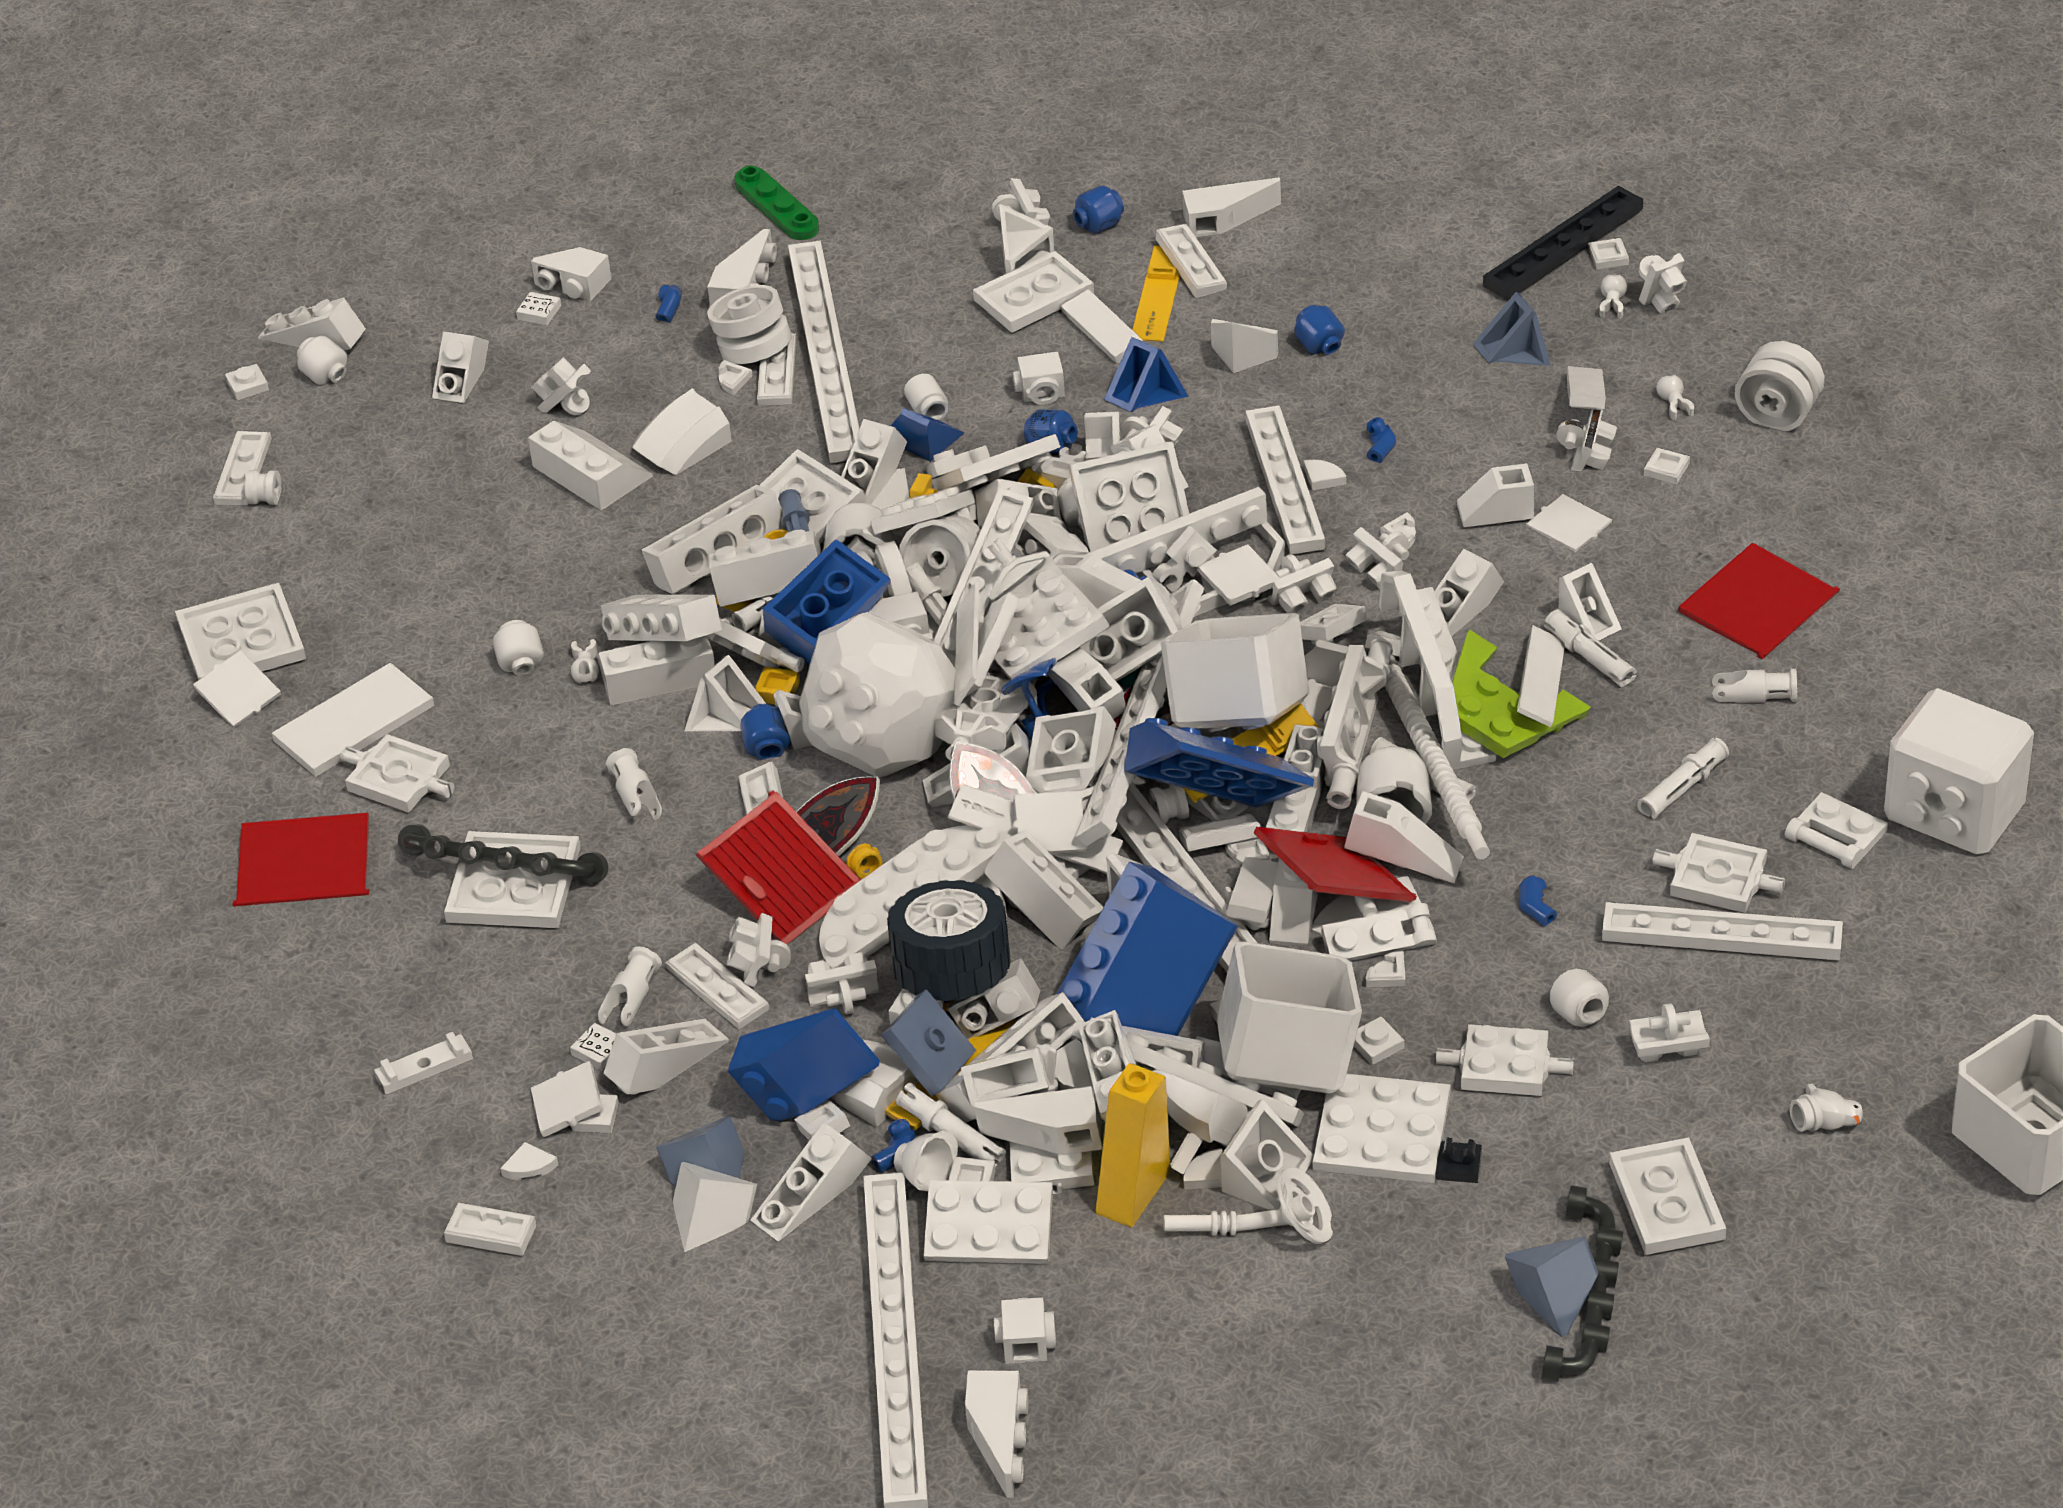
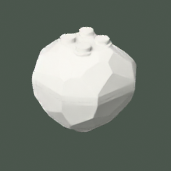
M869 612L859 614L820 632L799 702L803 717L804 733L812 746L875 777L887 776L929 758L939 749L943 740L935 736V719L954 703L956 669L941 647L919 632Z

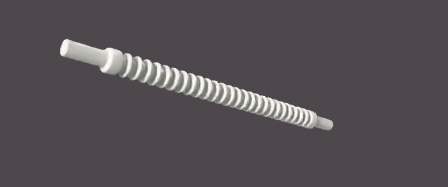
M1391 655L1388 664L1390 674L1384 687H1386L1392 703L1395 705L1408 734H1410V738L1413 740L1419 756L1424 761L1426 769L1438 793L1441 795V799L1444 801V805L1447 807V811L1460 836L1467 839L1476 858L1485 859L1489 856L1490 850L1481 834L1482 825L1468 798H1466V794L1449 761H1447V757L1444 755V751L1441 749L1397 660Z

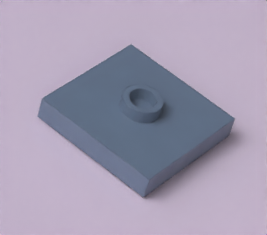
M927 990L919 993L881 1034L931 1096L940 1092L976 1051Z

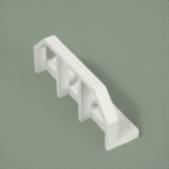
M1256 487L1085 555H1093L1122 571L1131 569L1136 572L1139 578L1142 576L1147 578L1149 576L1162 585L1153 576L1149 568L1171 559L1166 551L1189 526L1210 544L1254 527L1273 548L1267 565L1274 572L1279 570L1282 558L1285 555V541L1267 522L1266 494L1260 487ZM1216 590L1204 594L1200 598L1199 604L1201 606L1195 616L1225 605L1227 602Z
M1397 570L1381 573L1380 611L1399 609L1401 613L1402 631L1399 662L1401 667L1420 664L1419 705L1425 716L1438 714L1442 737L1441 749L1444 751L1450 766L1455 770L1496 761V753L1461 732L1452 684L1459 655L1433 587L1417 590L1411 574Z

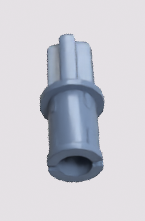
M794 489L783 491L779 495L778 501L782 508L783 516L781 521L784 529L788 532L794 530L810 531L808 527L810 521L809 514L803 509L800 493Z

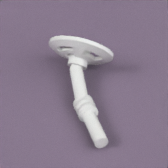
M1288 1167L1282 1170L1278 1176L1277 1190L1281 1202L1280 1209L1241 1215H1236L1235 1211H1230L1229 1215H1227L1226 1211H1221L1220 1215L1217 1214V1211H1212L1211 1215L1163 1216V1231H1210L1212 1236H1216L1218 1232H1220L1221 1236H1226L1227 1232H1229L1230 1236H1235L1238 1231L1289 1224L1294 1226L1304 1238L1315 1244H1322L1328 1241L1333 1234L1330 1224L1332 1213L1324 1194L1308 1174L1296 1167ZM1291 1182H1294V1183L1297 1184L1300 1188H1298V1187H1296V1186H1294V1185H1291ZM1315 1210L1318 1216L1319 1229L1312 1225Z

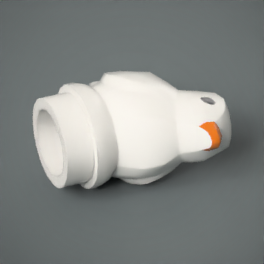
M1813 1083L1806 1085V1094L1799 1096L1798 1099L1792 1100L1790 1103L1792 1122L1800 1132L1807 1130L1814 1132L1819 1128L1835 1130L1842 1126L1859 1125L1863 1118L1862 1106L1858 1102L1844 1099L1834 1091L1816 1088Z

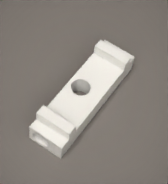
M453 1032L446 1034L447 1040L391 1063L388 1059L380 1061L381 1067L374 1069V1073L378 1083L382 1084L385 1095L472 1060V1051L461 1034L455 1036Z

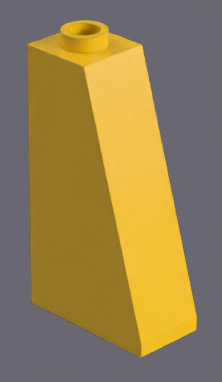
M1128 1063L1109 1090L1096 1214L1132 1228L1170 1174L1171 1169L1166 1076Z

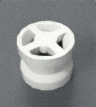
M249 470L245 481L247 503L256 505L260 501H266L269 505H277L282 490L280 473L271 470L267 474H260L258 470Z
M1170 784L1169 788L1163 790L1158 787L1149 789L1150 805L1165 824L1170 818L1176 817L1181 820L1189 817L1188 802L1182 787Z

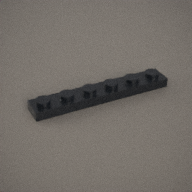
M1618 185L1483 275V287L1509 300L1515 292L1520 293L1587 248L1588 243L1597 241L1642 211L1643 198Z

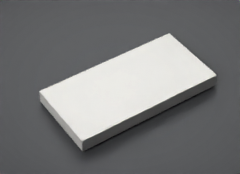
M389 663L272 732V737L275 743L316 777L342 761L341 753L346 746L360 751L433 707L434 701L432 696L393 664Z

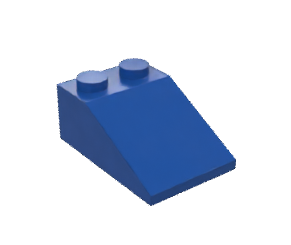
M835 539L762 608L764 631L793 654L804 658L805 663L810 665L819 633L859 614L869 612L891 583V579Z
M833 1008L740 1036L727 1071L770 1120L782 1121L809 1112L877 1068L880 1060L838 1010Z

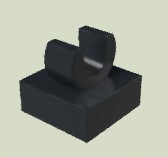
M1449 1137L1445 1141H1441L1437 1180L1478 1183L1482 1145L1476 1144L1473 1139H1469L1468 1143L1453 1142V1139Z

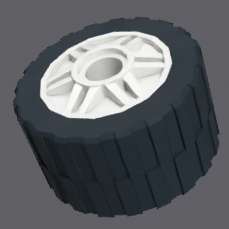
M942 880L923 884L918 888L909 890L904 896H900L889 909L887 925L893 974L895 979L898 980V984L903 989H907L909 993L917 996L919 993L927 990L936 1000L966 999L982 994L989 988H993L1008 973L1007 970L1010 968L1011 959L1006 910L1002 898L996 895L992 889L983 887L975 882H966L965 880Z

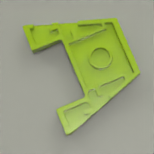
M1471 630L1467 632L1452 680L1461 732L1500 757L1505 758L1538 742L1541 736L1551 731L1557 733L1562 730L1564 725L1586 717L1591 706L1564 689L1557 695L1554 720L1551 727L1517 712L1519 693L1482 670L1494 657L1498 647Z

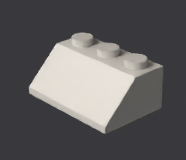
M552 421L528 437L533 467L601 511L653 477L651 472L586 431L557 421Z
M794 530L788 532L782 538L773 540L759 538L752 541L748 546L739 548L725 546L717 549L714 554H710L709 570L719 606L777 594L783 590L822 553L814 530L807 532L805 530Z
M1148 576L1098 608L1110 627L1079 647L1097 660L1117 682L1162 654L1161 641L1182 629L1180 616L1165 588Z
M708 635L689 641H649L597 654L598 664L610 705L698 687L701 677L715 666Z

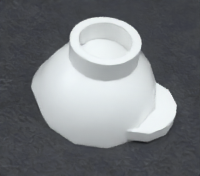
M940 1130L937 1133L924 1134L908 1143L901 1144L894 1156L896 1171L898 1173L903 1172L907 1180L918 1190L928 1192L929 1180H949L954 1157L957 1156L958 1151L956 1137L952 1132Z

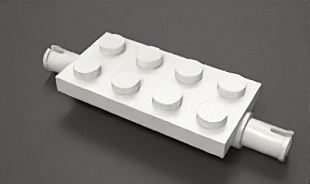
M1375 639L1371 642L1368 656H1366L1364 645H1349L1346 658L1339 665L1340 678L1338 685H1334L1332 689L1331 709L1325 713L1323 736H1319L1317 740V754L1319 759L1324 760L1325 782L1330 787L1326 799H1328L1329 805L1337 809L1347 808L1351 803L1354 786L1357 785L1359 766L1378 702L1376 692L1386 685L1390 674L1388 664L1393 649H1391L1392 644L1384 639Z

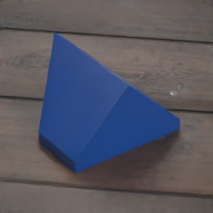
M1131 336L1104 400L1133 412L1137 408L1189 397L1163 351Z
M906 408L902 409L901 414L890 425L895 427L907 441L905 450L930 462L934 459L933 455L942 453L964 434L963 431L940 420Z

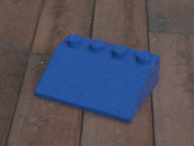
M1147 718L1145 722L1133 726L1129 730L1124 772L1255 808L1308 789L1314 785L1312 777L1281 757L1266 754L1267 750L1259 746L1241 747L1234 745V740L1227 737L1209 738L1202 736L1201 731L1195 728L1182 727L1177 729L1167 726L1168 722L1159 718Z
M1128 862L1057 994L1063 992L1085 1021H1089L1091 1017L1096 1018L1116 1010L1122 1026L1178 1036L1238 925L1154 867Z

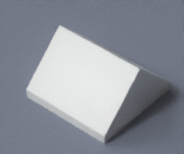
M1263 1099L1257 1101L1220 1156L1222 1192L1269 1210H1278L1281 1206L1277 1190V1179L1280 1172L1288 1167H1296L1306 1172L1313 1161L1314 1154Z

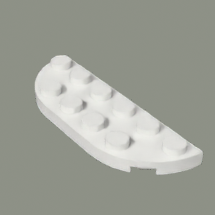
M969 825L932 830L927 833L925 837L911 844L834 900L833 905L825 915L819 935L820 948L825 962H829L830 969L845 966L844 959L850 954L862 952L866 958L889 942L888 912L900 896H904L909 890L918 888L923 884L942 880H965L972 883L985 874L984 869L1002 842L1012 836L1003 831L998 832L995 827H984L980 830Z

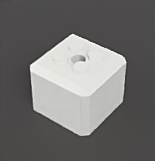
M1286 613L1208 618L1194 621L1161 641L1171 720L1179 728H1208V731H1221L1234 726H1242L1243 729L1261 728L1271 724L1302 703L1309 694L1299 614Z
M1939 688L1929 691L1890 741L1884 804L1887 818L1978 855L1989 852L2026 802L2034 731L2023 720Z
M1244 941L1235 944L1217 1015L1224 1069L1233 1080L1330 1094L1343 1087L1362 1014L1352 962L1342 956Z
M2033 1014L1959 1062L1952 1117V1134L2024 1193L2029 1195H2041L2063 1180V1026L2049 1015Z

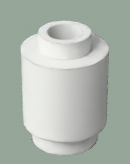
M919 374L907 382L904 388V395L915 412L937 420H941L946 416L948 400L933 376Z

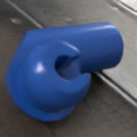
M665 284L660 287L658 297L662 303L656 313V318L671 323L680 305L682 291L677 285L670 286Z
M1376 417L1367 423V431L1370 433L1369 437L1374 444L1367 452V457L1370 460L1381 463L1394 448L1396 437L1390 426L1385 425L1382 418Z
M1531 875L1523 879L1519 885V907L1524 913L1545 927L1556 919L1557 912L1542 902V897L1544 896L1542 891L1547 889L1546 882L1540 877Z
M897 1119L890 1123L888 1131L891 1134L889 1146L871 1156L872 1164L880 1173L895 1166L894 1156L901 1144L908 1143L916 1138L915 1131L910 1129V1124L906 1119Z

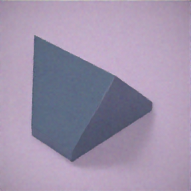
M1515 292L1475 340L1473 345L1488 363L1508 362L1551 366L1537 313L1521 294Z
M729 1115L656 1146L667 1178L674 1186L677 1184L682 1162L739 1178L745 1155L734 1123Z
M1585 1236L1506 1253L1505 1260L1517 1292L1561 1337L1567 1335L1598 1276V1270Z

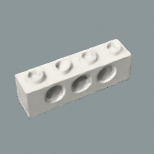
M755 485L642 549L654 584L671 594L684 592L691 587V583L701 577L711 576L709 555L714 554L717 549L725 546H734L735 548L748 546L752 541L763 538L770 531L777 529L785 530L781 521L783 514L775 492ZM747 520L746 528H745L744 530H742V529H743V525H744L745 521ZM718 537V543L714 547L715 539ZM690 553L689 560L685 564V558Z
M633 595L601 605L603 614L602 626L607 633L608 640L689 641L722 631L715 595Z
M1061 992L1037 1003L1036 1008L1028 1011L969 1064L1009 1052L1031 1049L1036 1045L1050 1044L1057 1050L1073 1036L1071 1034L1077 1020L1085 1021L1066 995ZM961 1070L935 1095L939 1100L948 1105V1111L966 1123L976 1119L974 1108L969 1101Z

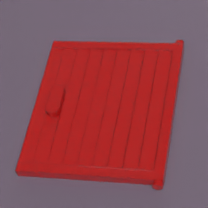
M1752 542L1680 604L1678 612L1758 654L1756 657L1764 659L1836 595L1840 588L1838 586H1830Z
M772 790L768 794L769 798L699 850L696 856L757 921L761 913L771 916V936L775 940L782 941L788 945L823 918L838 896L861 880L780 794Z
M369 813L242 823L237 898L233 900V907L369 895V889H366Z
M1257 826L1253 832L1308 885L1309 890L1406 902L1415 901L1417 898L1415 893L1408 890L1374 857L1364 856L1344 848L1347 837Z

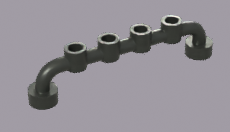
M420 824L405 826L398 835L400 849L409 855L424 852L431 859L446 856L459 857L465 864H476L484 861L495 863L501 870L516 869L518 867L528 868L538 876L559 873L575 875L585 883H595L606 877L609 868L606 858L597 852L585 853L577 860L557 858L552 852L530 854L522 852L515 846L499 849L486 847L481 841L461 843L451 841L445 835L431 836L429 830ZM436 841L439 842L441 847L439 853L434 847ZM471 847H474L476 850L475 858H472L470 855ZM507 852H509L512 857V861L510 864H508L505 859ZM543 858H545L548 863L546 870H544L541 866V860Z
M1571 1185L1565 1218L1582 1220L1583 1213H1589L1598 1219L1599 1225L1594 1253V1262L1598 1270V1276L1588 1294L1580 1354L1573 1358L1563 1357L1564 1348L1547 1345L1541 1379L1558 1382L1560 1374L1575 1375L1584 1372L1594 1364L1598 1351H1607L1610 1327L1601 1325L1602 1318L1611 1320L1615 1294L1606 1293L1607 1286H1616L1619 1262L1611 1261V1254L1620 1255L1624 1231L1615 1229L1614 1214L1609 1206L1601 1200L1586 1196V1187Z

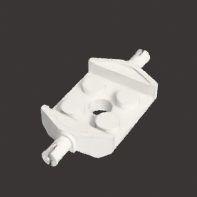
M1000 538L994 541L1000 552L992 543L987 547L999 563H1001L1000 567L1002 569L988 595L993 603L1008 592L1019 599L1027 597L1040 589L1047 580L1063 574L1047 551L1016 558L1015 555H1011Z
M987 672L979 689L965 697L959 706L953 703L935 719V736L951 744L946 750V757L950 761L956 742L978 745L989 750L1005 749L1007 731L1023 710L1029 706L1021 687L1007 695L1002 694V687L1010 681L1006 675L1000 674L998 676ZM1029 682L1028 688L1037 705V690Z

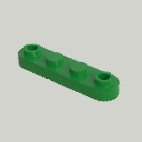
M748 165L736 172L734 176L736 189L789 237L795 240H808L818 234V218L766 171L757 166Z

